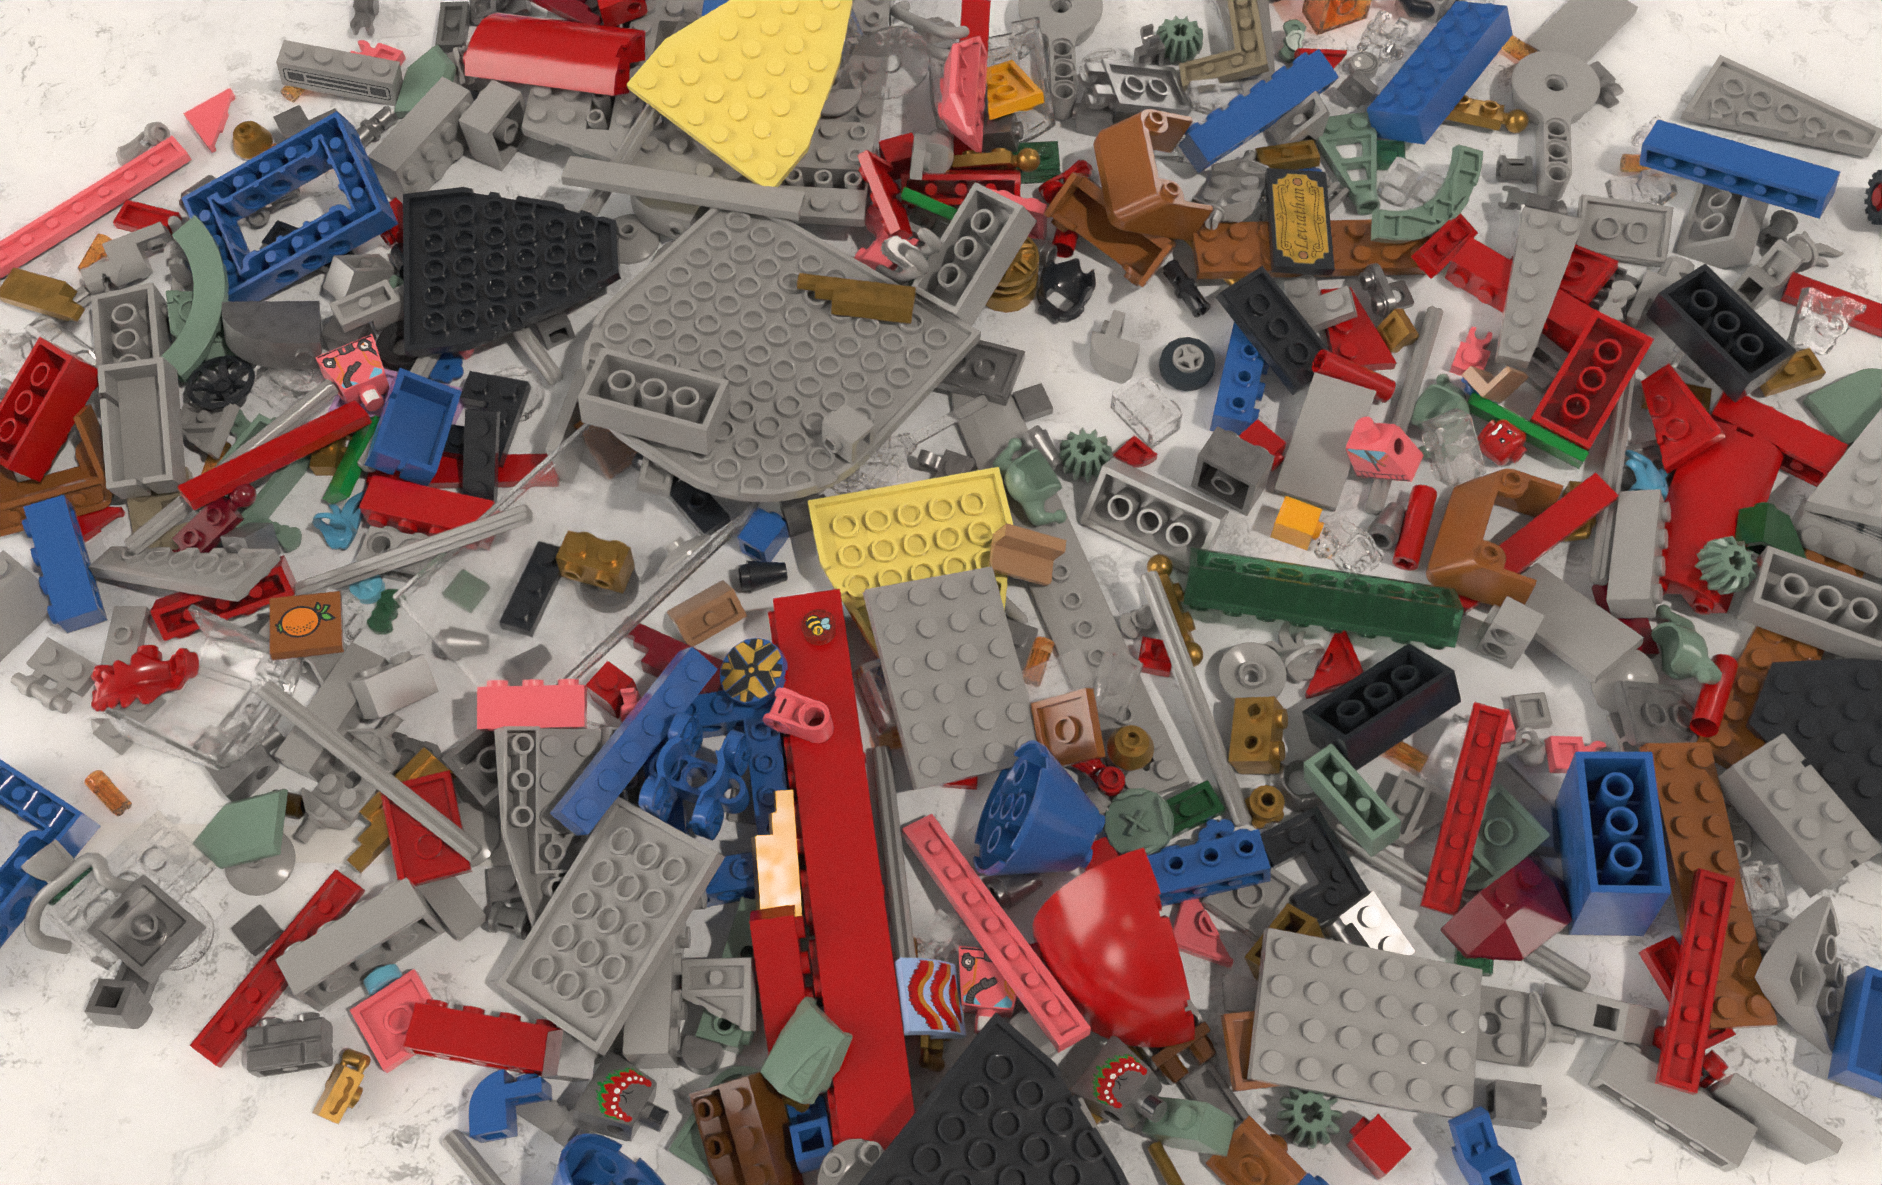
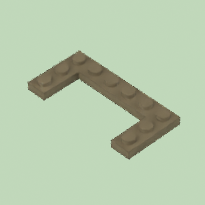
M1227 0L1235 49L1180 63L1181 83L1185 93L1269 72L1257 0Z

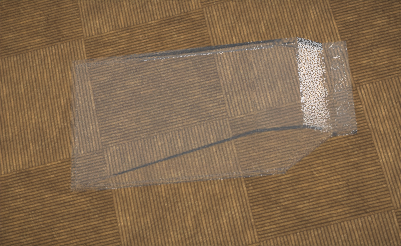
M584 423L479 518L482 519L525 504L533 513V521L530 524L437 555L392 597L476 687H487V681L507 680L508 686H522V680L529 679L544 680V685H558V679H580L746 525L763 502L739 501L710 494L729 514L731 522L712 534L711 538L689 557L658 578L656 575L658 569L669 554L665 547L680 536L684 541L701 535L667 497L636 491L640 472L632 467V460L637 451L618 439L609 429ZM570 530L578 533L581 531L589 532L597 538L607 541L618 540L631 547L635 568L624 593L603 589L561 576L533 638L501 629L499 621L538 541L560 547L567 531Z

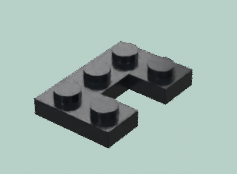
M469 371L460 399L463 404L485 407L491 411H500L499 467L503 468L530 394L531 385L529 381ZM451 425L442 453L443 457L463 460L464 426Z
M1318 806L1260 834L1272 868L1276 869L1302 855L1304 856L1320 884L1292 897L1291 902L1294 907L1316 918L1319 926L1326 924L1369 891Z

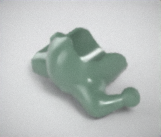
M1440 374L1436 378L1437 385L1431 384L1420 395L1411 417L1412 424L1433 436L1436 448L1429 449L1426 446L1418 448L1424 455L1423 460L1431 458L1439 461H1450L1456 451L1457 435L1466 427L1470 416L1465 392L1451 383L1447 374Z
M1018 438L1010 439L1008 447L993 462V468L999 467L1001 477L1005 480V486L1009 495L1021 504L1028 520L1033 525L1042 526L1052 522L1064 523L1067 518L1064 510L1059 509L1051 513L1046 512L1044 509L1045 501L1062 489L1057 475L1038 449H1033L1011 461L1014 452L1021 449L1022 442Z
M1662 604L1656 609L1657 616L1669 621L1657 625L1652 629L1651 634L1653 641L1659 644L1661 649V670L1670 678L1677 680L1695 677L1700 683L1713 685L1721 681L1722 672L1708 657L1707 644L1704 638L1696 632L1693 622L1672 612L1668 605Z

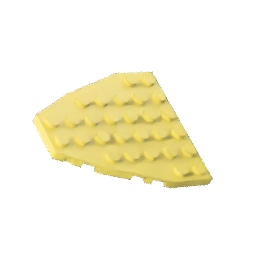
M729 0L666 38L627 83V87L631 92L752 183L761 186L779 187L809 150L811 138L816 126H818L823 106L828 99L840 67L853 0Z
M999 467L808 500V509L820 566L834 589H840L843 604L871 650L878 658L879 655L863 597V592L866 589L989 567L993 534L1006 523L1013 525ZM994 572L1005 610L1008 576Z

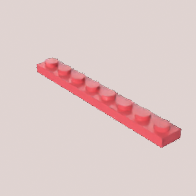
M170 136L1 240L0 279L8 275L13 267L19 268L122 204L126 199H130L192 160L189 154L173 136Z
M933 814L902 828V837L1057 1052L1059 1053L1089 1036L1091 1030L1089 1024Z

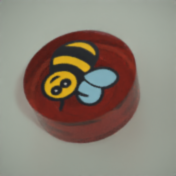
M815 609L808 612L801 623L804 638L814 645L827 644L836 634L835 618L824 609Z

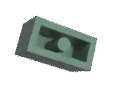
M1157 1096L1167 1103V1111L1164 1117L1157 1123L1146 1117L1142 1129L1144 1134L1170 1148L1227 1156L1236 1118L1207 1102Z

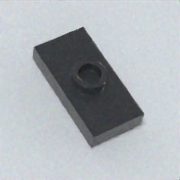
M682 480L671 486L670 495L667 498L700 535L709 534L711 536L731 522L729 514L710 493L695 488Z

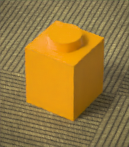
M1285 496L1270 537L1307 550L1311 539L1318 541L1324 523L1319 521L1323 509Z

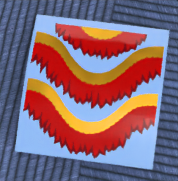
M900 957L896 960L894 967L904 1035H930L931 1039L965 1038L966 1030L956 965L945 961L924 958Z

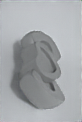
M1619 280L1614 282L1609 291V297L1604 300L1603 306L1598 311L1622 322L1624 320L1622 311L1627 307V300L1637 295L1635 286L1630 281Z
M1149 604L1142 605L1140 609L1132 610L1130 613H1123L1120 619L1121 630L1132 639L1138 637L1142 628L1149 629L1153 623L1156 624Z

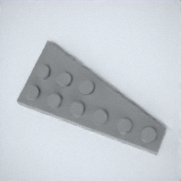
M1722 55L1718 57L1680 117L1682 120L1864 157L1870 155L1882 135L1881 128Z
M1882 408L1807 499L1803 508L1804 511L1882 528Z

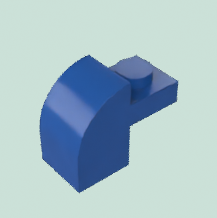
M504 1069L488 1075L478 1084L470 1099V1137L480 1143L517 1137L516 1106L552 1100L551 1084L542 1077H539L538 1074L518 1076L515 1082V1078Z
M823 1094L818 1095L814 1104H810L808 1110L803 1113L798 1112L795 1107L787 1104L791 1123L789 1128L800 1174L820 1169L823 1159L834 1147Z
M1479 1106L1448 1120L1455 1143L1451 1150L1460 1171L1469 1185H1522L1515 1159L1498 1145L1490 1115L1486 1109Z

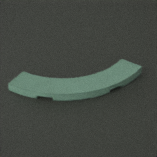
M1460 144L1453 147L1449 170L1444 182L1436 194L1422 206L1412 210L1390 211L1377 209L1373 211L1371 241L1393 244L1416 241L1437 232L1448 220L1455 219L1468 204L1472 190L1478 183L1482 168L1483 151Z
M196 215L172 234L184 250L190 263L194 283L193 300L184 328L170 348L161 355V357H164L177 369V373L184 380L200 366L211 351L210 346L217 332H220L223 326L222 302H228L229 284L227 269L223 263L218 244Z

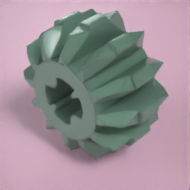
M1176 15L1173 20H1164V23L1156 31V35L1159 34L1160 40L1165 46L1164 59L1170 58L1171 64L1174 61L1184 63L1186 59L1189 61L1194 60L1196 55L1200 54L1203 46V29L1198 28L1197 21L1189 22L1188 16L1184 19H1179Z
M1082 427L1079 430V435L1070 431L1067 435V440H1062L1060 443L1059 456L1063 461L1062 470L1064 474L1073 473L1074 481L1079 479L1080 476L1084 477L1087 483L1091 480V475L1098 478L1102 466L1112 457V448L1107 445L1108 440L1106 436L1097 438L1098 432L1096 429L1088 434Z
M1731 536L1720 539L1716 538L1707 542V545H1704V548L1696 554L1700 561L1694 567L1701 570L1702 576L1699 580H1706L1708 582V590H1717L1722 595L1732 592L1737 593L1746 589L1749 583L1756 578L1753 570L1758 564L1752 561L1750 557L1754 551H1747L1745 549V541H1736Z
M1290 1088L1288 1091L1291 1098L1282 1096L1279 1100V1104L1286 1110L1279 1111L1276 1115L1278 1120L1288 1121V1124L1281 1129L1282 1134L1286 1135L1293 1130L1296 1135L1292 1143L1296 1146L1301 1143L1304 1137L1308 1149H1314L1317 1140L1326 1146L1331 1142L1329 1134L1337 1135L1340 1131L1339 1126L1333 1121L1340 1120L1342 1112L1331 1110L1330 1108L1338 1101L1337 1098L1333 1096L1326 1101L1323 1098L1324 1094L1305 1090L1301 1092L1300 1089ZM1308 1108L1315 1112L1313 1118L1317 1117L1311 1123L1303 1119L1306 1113L1301 1114V1112H1305Z

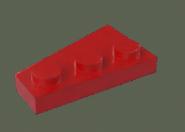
M865 150L857 155L861 164L859 172L864 181L869 183L872 190L870 198L883 216L881 220L882 227L889 236H898L906 240L913 236L905 207L900 200L896 199L900 189L898 184L890 177L894 173L893 165L869 150Z
M1350 287L1358 317L1325 329L1328 349L1373 371L1395 369L1396 360ZM1339 288L1321 289L1320 295L1329 293Z
M1670 363L1641 381L1649 414L1655 429L1656 440L1661 451L1662 462L1667 474L1726 437Z

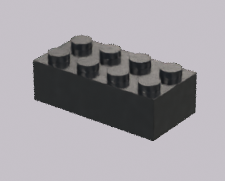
M1703 264L1659 292L1646 313L1735 403L1781 373L1797 352L1706 264Z
M1408 643L1302 711L1310 742L1320 750L1332 743L1357 771L1461 703V697L1455 670Z

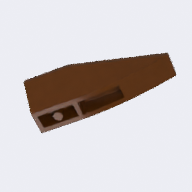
M761 1071L689 1094L708 1165L718 1185H804L803 1176L800 1174L796 1163L789 1128L790 1124L781 1093L762 1075Z

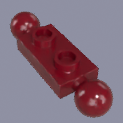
M242 484L229 493V500L226 496H223L207 504L172 538L179 547L177 550L172 549V551L180 552L186 548H198L200 553H210L221 542V536L231 532L244 520L238 509L247 508L254 504L257 498L255 488L251 484Z

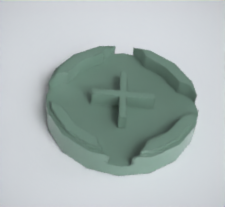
M1132 788L1117 794L1109 806L1110 810H1106L1104 815V832L1109 844L1121 854L1143 847L1147 855L1159 853L1169 843L1174 830V817L1169 804L1159 794L1144 788Z

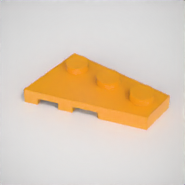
M1013 60L987 67L986 84L990 120L1018 111H1029L1036 105L1045 103L1043 91Z

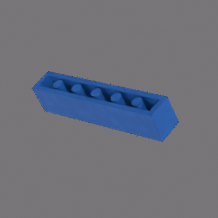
M1320 49L1310 55L1307 52L1301 54L1292 62L1293 66L1289 69L1286 66L1281 67L1271 75L1272 79L1267 83L1264 79L1259 81L1249 90L1250 94L1245 97L1242 93L1227 104L1228 108L1223 111L1221 108H1217L1206 117L1207 121L1200 125L1196 122L1187 129L1185 138L1178 146L1198 174L1271 127L1314 91H1317L1319 95L1325 92L1339 78Z
M1659 119L1642 143L1639 165L1818 219L1821 218L1832 199L1840 176V171Z
M693 647L679 651L550 814L576 836L588 835L667 735L675 715L678 712L684 713L718 669Z

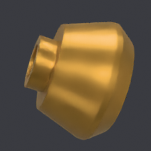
M254 121L242 122L233 131V149L242 158L252 159L272 147L273 138L271 133Z
M1135 725L1122 726L1110 735L1107 742V753L1110 760L1117 767L1129 771L1139 770L1151 761L1154 754V743L1151 736L1142 728Z

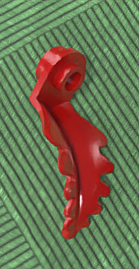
M179 648L168 661H161L141 652L131 656L130 665L116 660L113 662L114 675L107 670H103L101 672L103 681L96 680V690L92 692L93 700L91 706L96 712H102L106 708L108 710L114 709L120 701L121 707L125 708L130 706L136 698L142 704H150L167 691L181 690L189 678H195L198 674V655L196 652H190L187 648Z

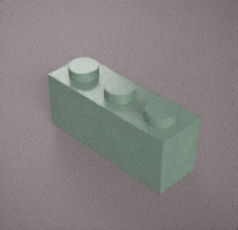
M1332 743L1303 762L1304 781L1371 858L1400 837L1401 820Z

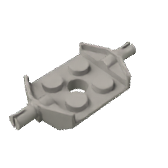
M1247 150L1241 159L1211 165L1212 178L1199 199L1192 197V202L1212 206L1213 211L1205 221V226L1211 230L1213 227V230H1215L1220 221L1240 223L1252 214L1265 190V172L1269 168L1267 165L1254 161L1257 157L1255 151L1251 150L1249 153V150Z
M391 713L382 726L376 730L373 728H350L347 731L355 737L351 743L390 774L398 767L400 756L393 744L395 739L391 736L404 720L395 713ZM338 759L312 792L302 787V798L306 813L309 815L306 822L294 836L307 844L319 827L343 830L351 827L361 814L359 811L379 790L364 778H361L360 783L352 788L353 783L360 775Z
M1481 985L1479 1018L1484 1014L1492 1016L1497 1023V1030L1493 1035L1484 1033L1478 1024L1476 1059L1529 1068L1534 1065L1547 1043L1551 1041L1571 1045L1575 1043L1576 1037H1572L1576 1035L1575 1029L1553 1026L1550 1023L1537 991L1526 993Z

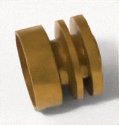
M1027 236L985 306L1004 313L1015 312L1028 306L1035 298L1038 288L1039 252L1036 244L1030 237Z

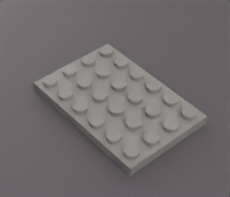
M993 567L866 589L863 592V597L913 790L996 773L1013 767L1014 762L1018 759L1017 756H1014V752L1030 740L1037 741L1031 704Z
M618 796L598 822L497 985L594 1051L605 1056L725 856Z
M1266 928L1263 933L1247 1079L1452 1119L1473 1110L1482 969Z

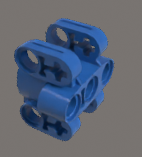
M678 712L671 723L668 741L661 751L655 754L649 762L650 776H648L642 786L638 803L641 810L663 822L669 819L675 801L678 798L696 804L692 821L689 824L695 835L713 841L721 829L724 813H740L749 804V792L741 776H743L749 765L752 747L745 733L730 729L720 750L715 751L718 761L717 765L696 758L703 742V729L698 718ZM696 778H707L704 785L700 787L691 786ZM731 788L740 789V792L734 798L728 799L723 797L725 792Z

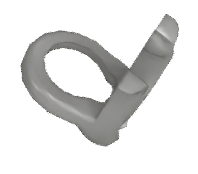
M1806 231L1790 237L1787 241L1789 246L1806 258L1794 271L1795 273L1803 272L1815 265L1828 267V261L1818 257V254L1831 257H1840L1844 254L1822 243L1815 244Z
M1289 613L1279 631V644L1274 641H1268L1264 645L1273 649L1281 657L1286 667L1287 675L1299 684L1302 680H1311L1313 678L1317 661L1324 654L1325 650L1319 643L1305 646L1303 637L1306 631L1299 632L1293 641L1289 634L1293 614Z

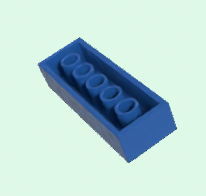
M1456 1L1367 108L1371 127L1375 128L1377 138L1426 144L1513 35L1506 5Z

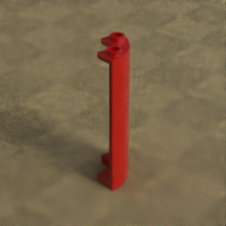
M498 12L493 13L481 20L470 39L468 49L463 55L465 76L611 96L628 94L627 83L630 81V63L645 61V30Z
M1717 421L1715 422L1726 437L1676 469L1667 498L1664 501L1670 503L1671 520L1670 522H1665L1664 527L1668 532V548L1662 549L1666 570L1665 576H1659V584L1662 585L1663 596L1665 594H1681L1693 611L1702 615L1727 613L1735 592L1720 595L1717 590H1708V582L1706 580H1699L1702 576L1701 570L1694 567L1700 561L1696 554L1711 540L1731 536L1735 538L1739 509L1753 507L1756 503L1768 502L1784 455L1775 445L1757 433L1752 434V437L1736 431L1738 428L1736 425Z

